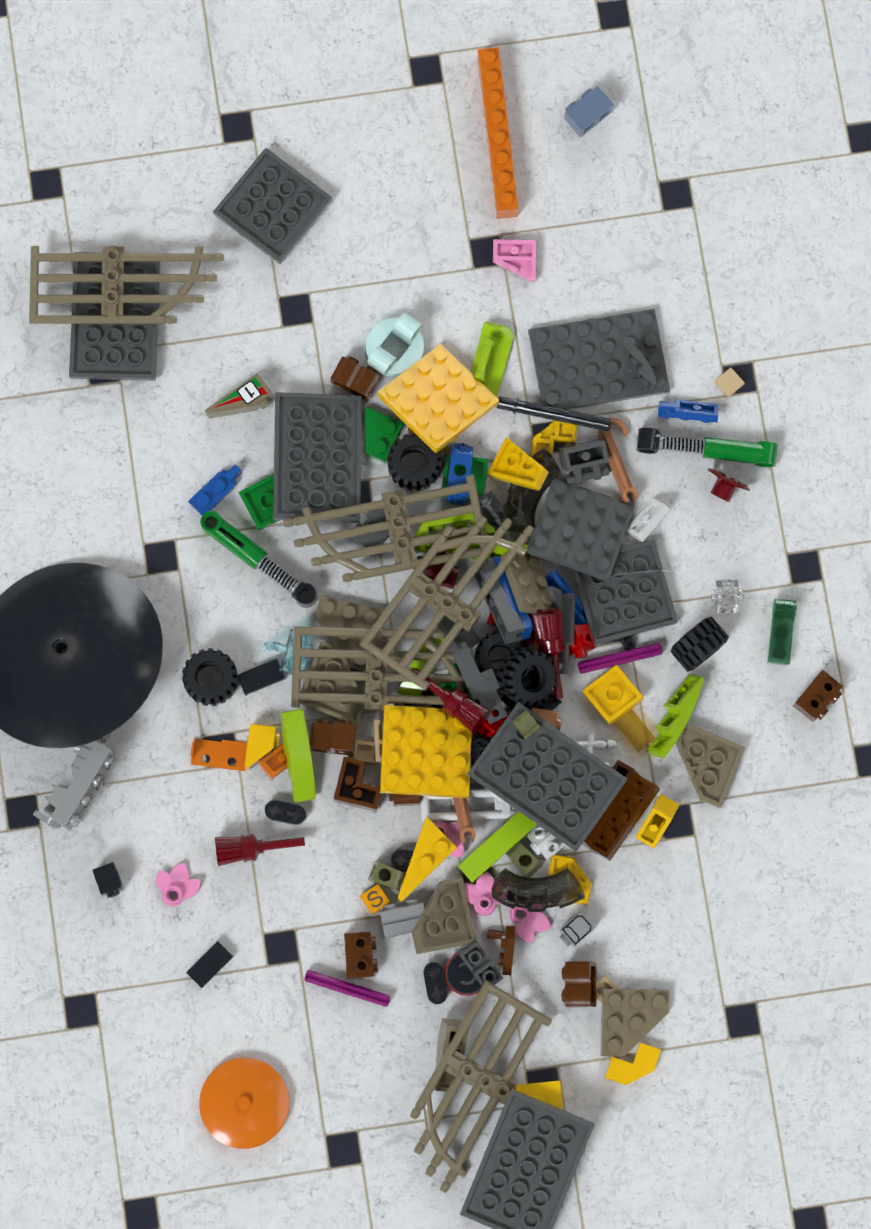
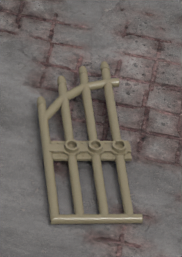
M31 246L29 324L177 323V316H165L179 303L204 302L203 295H186L193 284L206 281L217 282V275L198 274L201 262L224 261V254L203 253V246H195L194 253H124V247L118 246L103 247L102 253H39V246ZM39 262H102V274H39ZM124 262H192L189 274H124ZM39 282H102V295L38 294ZM124 282H184L176 295H124ZM38 303H102L101 315H38ZM123 303H165L151 315H123Z
M474 475L466 476L467 483L420 493L403 495L402 489L381 493L382 500L314 514H312L310 507L303 508L304 516L285 519L283 524L284 527L307 524L312 536L294 540V546L303 547L304 545L318 544L328 555L311 559L312 566L337 562L355 571L342 575L343 582H350L352 580L415 569L423 558L416 559L414 547L434 543L442 535V532L412 538L410 525L473 513L476 525L477 520L482 517ZM469 492L470 505L408 517L405 504ZM383 508L386 516L385 522L324 534L320 533L316 524L318 521ZM473 526L453 530L447 540L466 536ZM485 526L481 528L478 535H486ZM384 530L389 531L391 541L390 543L340 553L328 543L329 541ZM479 544L480 547L467 549L459 560L478 556L486 544ZM393 551L395 564L368 569L350 559ZM454 552L436 555L428 566L446 563Z
M482 516L466 536L448 541L447 538L450 537L453 529L447 526L359 645L426 691L430 683L425 679L460 631L465 629L469 632L481 616V613L476 611V609L517 553L524 557L528 552V549L523 547V545L533 533L534 528L528 525L515 543L502 538L512 524L509 518L503 521L501 527L498 528L494 535H478L487 521ZM470 544H486L451 593L440 586ZM496 545L509 549L472 602L468 605L460 600L458 597ZM458 547L434 580L422 574L438 552ZM408 592H411L420 598L385 647L382 650L371 642ZM426 604L437 610V613L401 662L389 656ZM444 616H446L455 625L418 675L407 668Z
M294 626L291 707L300 708V701L365 703L364 709L384 710V705H387V703L443 705V702L440 701L441 698L439 696L387 695L388 681H412L400 673H388V665L367 650L302 648V635L365 637L371 628ZM381 629L371 643L382 650L397 629ZM408 629L402 638L417 639L423 630ZM433 631L424 644L432 652L419 651L413 660H429L439 647L431 639L444 638V631ZM392 651L389 656L395 660H402L408 651ZM445 652L439 661L443 662L450 674H429L427 677L435 683H455L456 690L460 689L465 694L463 684L465 681L452 662L455 661L452 652ZM301 658L366 659V672L301 670ZM301 679L365 681V694L300 692ZM469 697L470 700L480 705L478 698L473 700L472 697Z
M485 980L410 1114V1117L416 1120L420 1116L421 1110L424 1109L426 1129L419 1139V1143L415 1146L414 1152L420 1155L429 1140H431L436 1151L425 1174L432 1177L442 1160L450 1167L445 1181H443L440 1190L444 1193L450 1189L451 1183L454 1182L457 1174L462 1178L466 1176L467 1169L462 1167L498 1101L505 1104L511 1088H514L515 1085L510 1080L542 1024L548 1027L552 1022L551 1018ZM488 993H491L499 999L467 1056H464L456 1050ZM508 1003L515 1007L516 1011L483 1067L474 1060L505 1005ZM525 1013L532 1017L534 1021L501 1077L492 1072ZM444 1071H447L455 1077L433 1115L431 1094ZM464 1081L473 1087L441 1142L435 1129L461 1083ZM483 1092L490 1096V1099L456 1160H454L447 1153V1150L479 1093Z

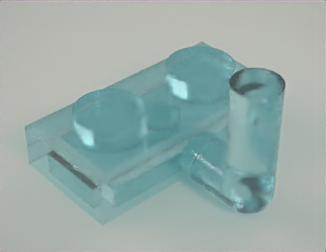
M290 629L286 645L275 641L265 642L262 645L265 651L275 650L284 653L279 671L291 675L294 629ZM302 635V648L310 649L313 635ZM307 657L301 658V670L305 668Z

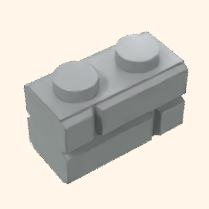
M418 899L405 901V906L397 907L396 904L383 906L384 910L379 912L385 938L412 933L424 911L423 902L418 903Z

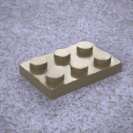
M504 553L500 557L501 561L507 553ZM516 555L506 568L505 573L519 611L534 614L547 609H555L538 558Z

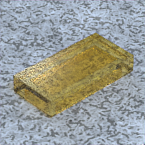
M632 709L614 722L638 752L656 739Z

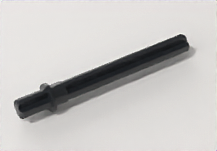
M498 396L499 405L496 408L512 411L513 414L521 413L604 431H610L612 420L609 418L522 401L518 397L512 399Z

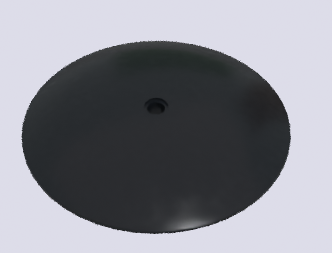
M65 563L35 571L11 585L0 595V729L23 743L37 747H76L107 736L126 723L141 708L152 691L159 675L163 655V636L161 625L152 603L134 582L119 572L100 565ZM67 648L66 652L60 654L62 649Z

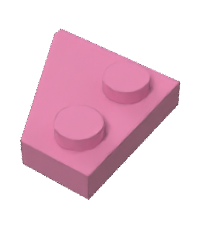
M494 239L493 263L531 282H535L536 240Z

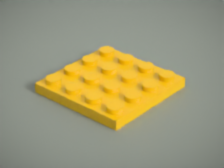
M439 344L377 392V397L435 453L499 405V399L478 379H474V375L442 344Z
M384 705L380 793L469 798L470 777L467 774L470 771L471 732L456 718H451L448 713L443 712L442 708Z

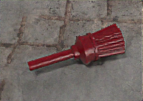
M547 609L534 613L532 617L538 634V651L545 653L546 656H550L552 663L556 664L557 668L554 671L558 672V677L555 678V681L558 683L557 686H553L555 699L563 698L558 658L560 657V652L566 649L564 644L565 638L562 635V612L559 609Z
M415 667L411 670L417 675L420 673ZM427 677L425 679L430 683L428 689L441 698L443 712L448 713L451 718H456L472 734L476 733L489 717L490 710L470 700L469 696L462 693L460 689L453 692L450 690L446 691Z
M254 834L241 835V837H215L218 866L242 860L244 862L256 861L259 854L264 853L265 850L305 846V838L263 842L262 839L257 840Z

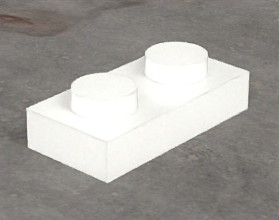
M653 498L627 527L626 532L631 537L643 542L670 509L666 504Z

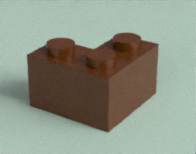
M323 719L312 722L309 742L310 751L353 756L356 725H353L352 721L339 719V723L334 722L333 725L330 724L331 721Z
M344 756L333 798L334 802L377 812L381 797L380 787L361 783L366 765L365 761Z

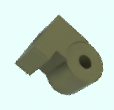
M526 709L511 721L525 740L541 728Z
M520 842L506 853L510 861L521 871L527 880L542 867L540 861Z
M377 861L373 864L368 880L399 891L405 873Z

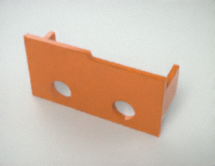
M194 739L190 754L191 765L245 771L247 743L229 740L219 742ZM203 755L210 756L208 763L202 762L201 758ZM229 758L236 759L234 766L228 765Z

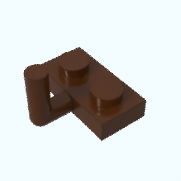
M506 926V931L487 930V938L501 939L500 948H504V952H499V966H503L502 975L511 976L515 926Z

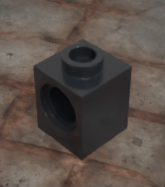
M114 862L92 869L102 896L107 895V898L119 895V890L124 889Z

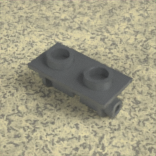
M492 490L479 498L482 515L487 519V523L495 528V532L507 518L512 521ZM510 528L506 530L505 535L510 533Z

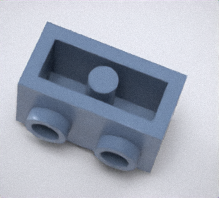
M598 86L593 90L590 88L585 91L581 96L582 99L577 103L575 101L570 103L565 109V121L580 138L613 112L614 104Z

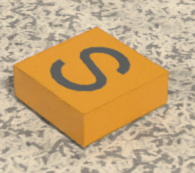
M379 884L360 895L371 915L390 903Z

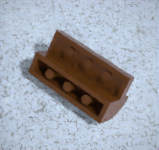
M617 760L612 768L626 777L627 781L582 843L583 846L611 861L660 791L657 785L641 777L634 768L620 760Z

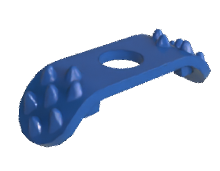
M464 443L452 445L447 487L467 483L466 476L471 475L472 446ZM455 466H465L466 474L457 476L454 473ZM468 492L449 495L446 498L451 504L461 505L467 501Z

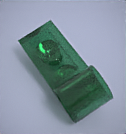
M774 598L767 663L788 666L790 664L793 626L797 610V601Z

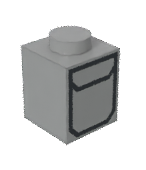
M579 912L560 929L562 935L559 937L567 946L572 945L575 947L595 928Z

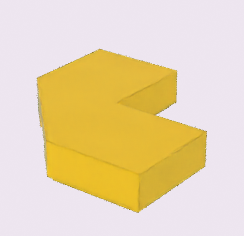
M553 421L547 428L533 437L531 457L535 461L552 463L554 442L575 444L577 425Z
M552 855L548 876L569 880L566 902L588 906L591 881L573 857Z
M639 1043L633 1064L611 1057L605 1078L628 1085L654 1072L661 1049Z

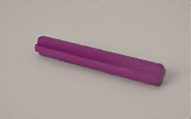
M655 643L578 662V670L580 674L659 656L663 653V649L660 643Z
M307 970L304 980L306 982L387 1007L389 1004L390 996L311 970Z

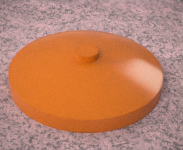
M237 1058L221 1064L207 1077L201 1089L199 1109L205 1127L215 1139L233 1148L249 1149L267 1143L282 1129L289 1112V1094L284 1080L273 1067L257 1059Z

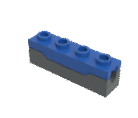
M501 556L486 559L474 575L480 589L501 562ZM504 571L485 597V601L505 644L521 641L522 639H529L534 628V622L527 613L519 611Z

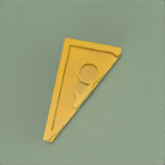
M428 817L424 820L398 895V899L401 902L457 848Z

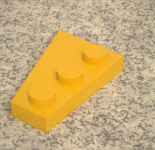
M506 437L487 474L494 479L540 491L549 472Z

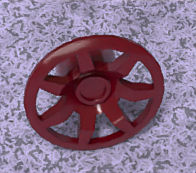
M707 469L717 477L710 493L718 498L730 502L736 488L750 491V488L732 477L728 479L726 474L715 469Z

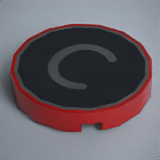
M457 953L450 958L445 967L447 985L459 995L471 996L477 994L482 986Z

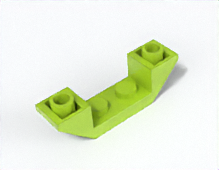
M473 513L424 522L413 538L429 535L431 530L433 533L443 532L447 526H454V529L465 528L467 524L474 526ZM486 522L484 525L486 535H494L495 528ZM431 543L415 546V553L426 552L427 548H431Z

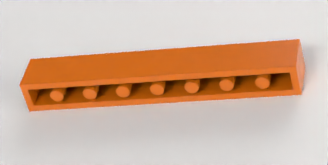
M499 47L478 49L477 61L496 219L517 217L518 202Z

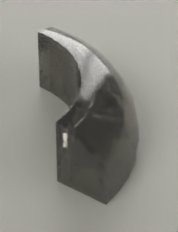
M545 447L532 456L535 461L549 472L540 491L512 483L507 490L509 496L507 504L503 506V521L507 518L512 521L508 529L512 532L523 533L528 525L535 528V513L540 498L551 485L552 480L563 476L555 459Z
M505 868L499 873L492 886V897L496 901L512 909H515V907L525 908L528 912H545L546 908L559 906L561 909L585 897L579 881L568 868L557 874L541 878L523 877Z

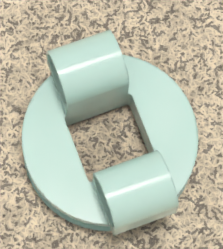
M405 312L399 318L385 319L376 324L369 332L366 341L368 364L384 376H399L423 357L424 341L420 333L422 324ZM392 334L409 345V348L398 362L394 356L382 348Z

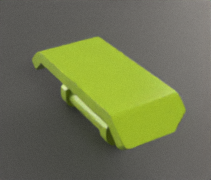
M485 321L471 373L474 375V379H478L497 397L514 333L507 326Z

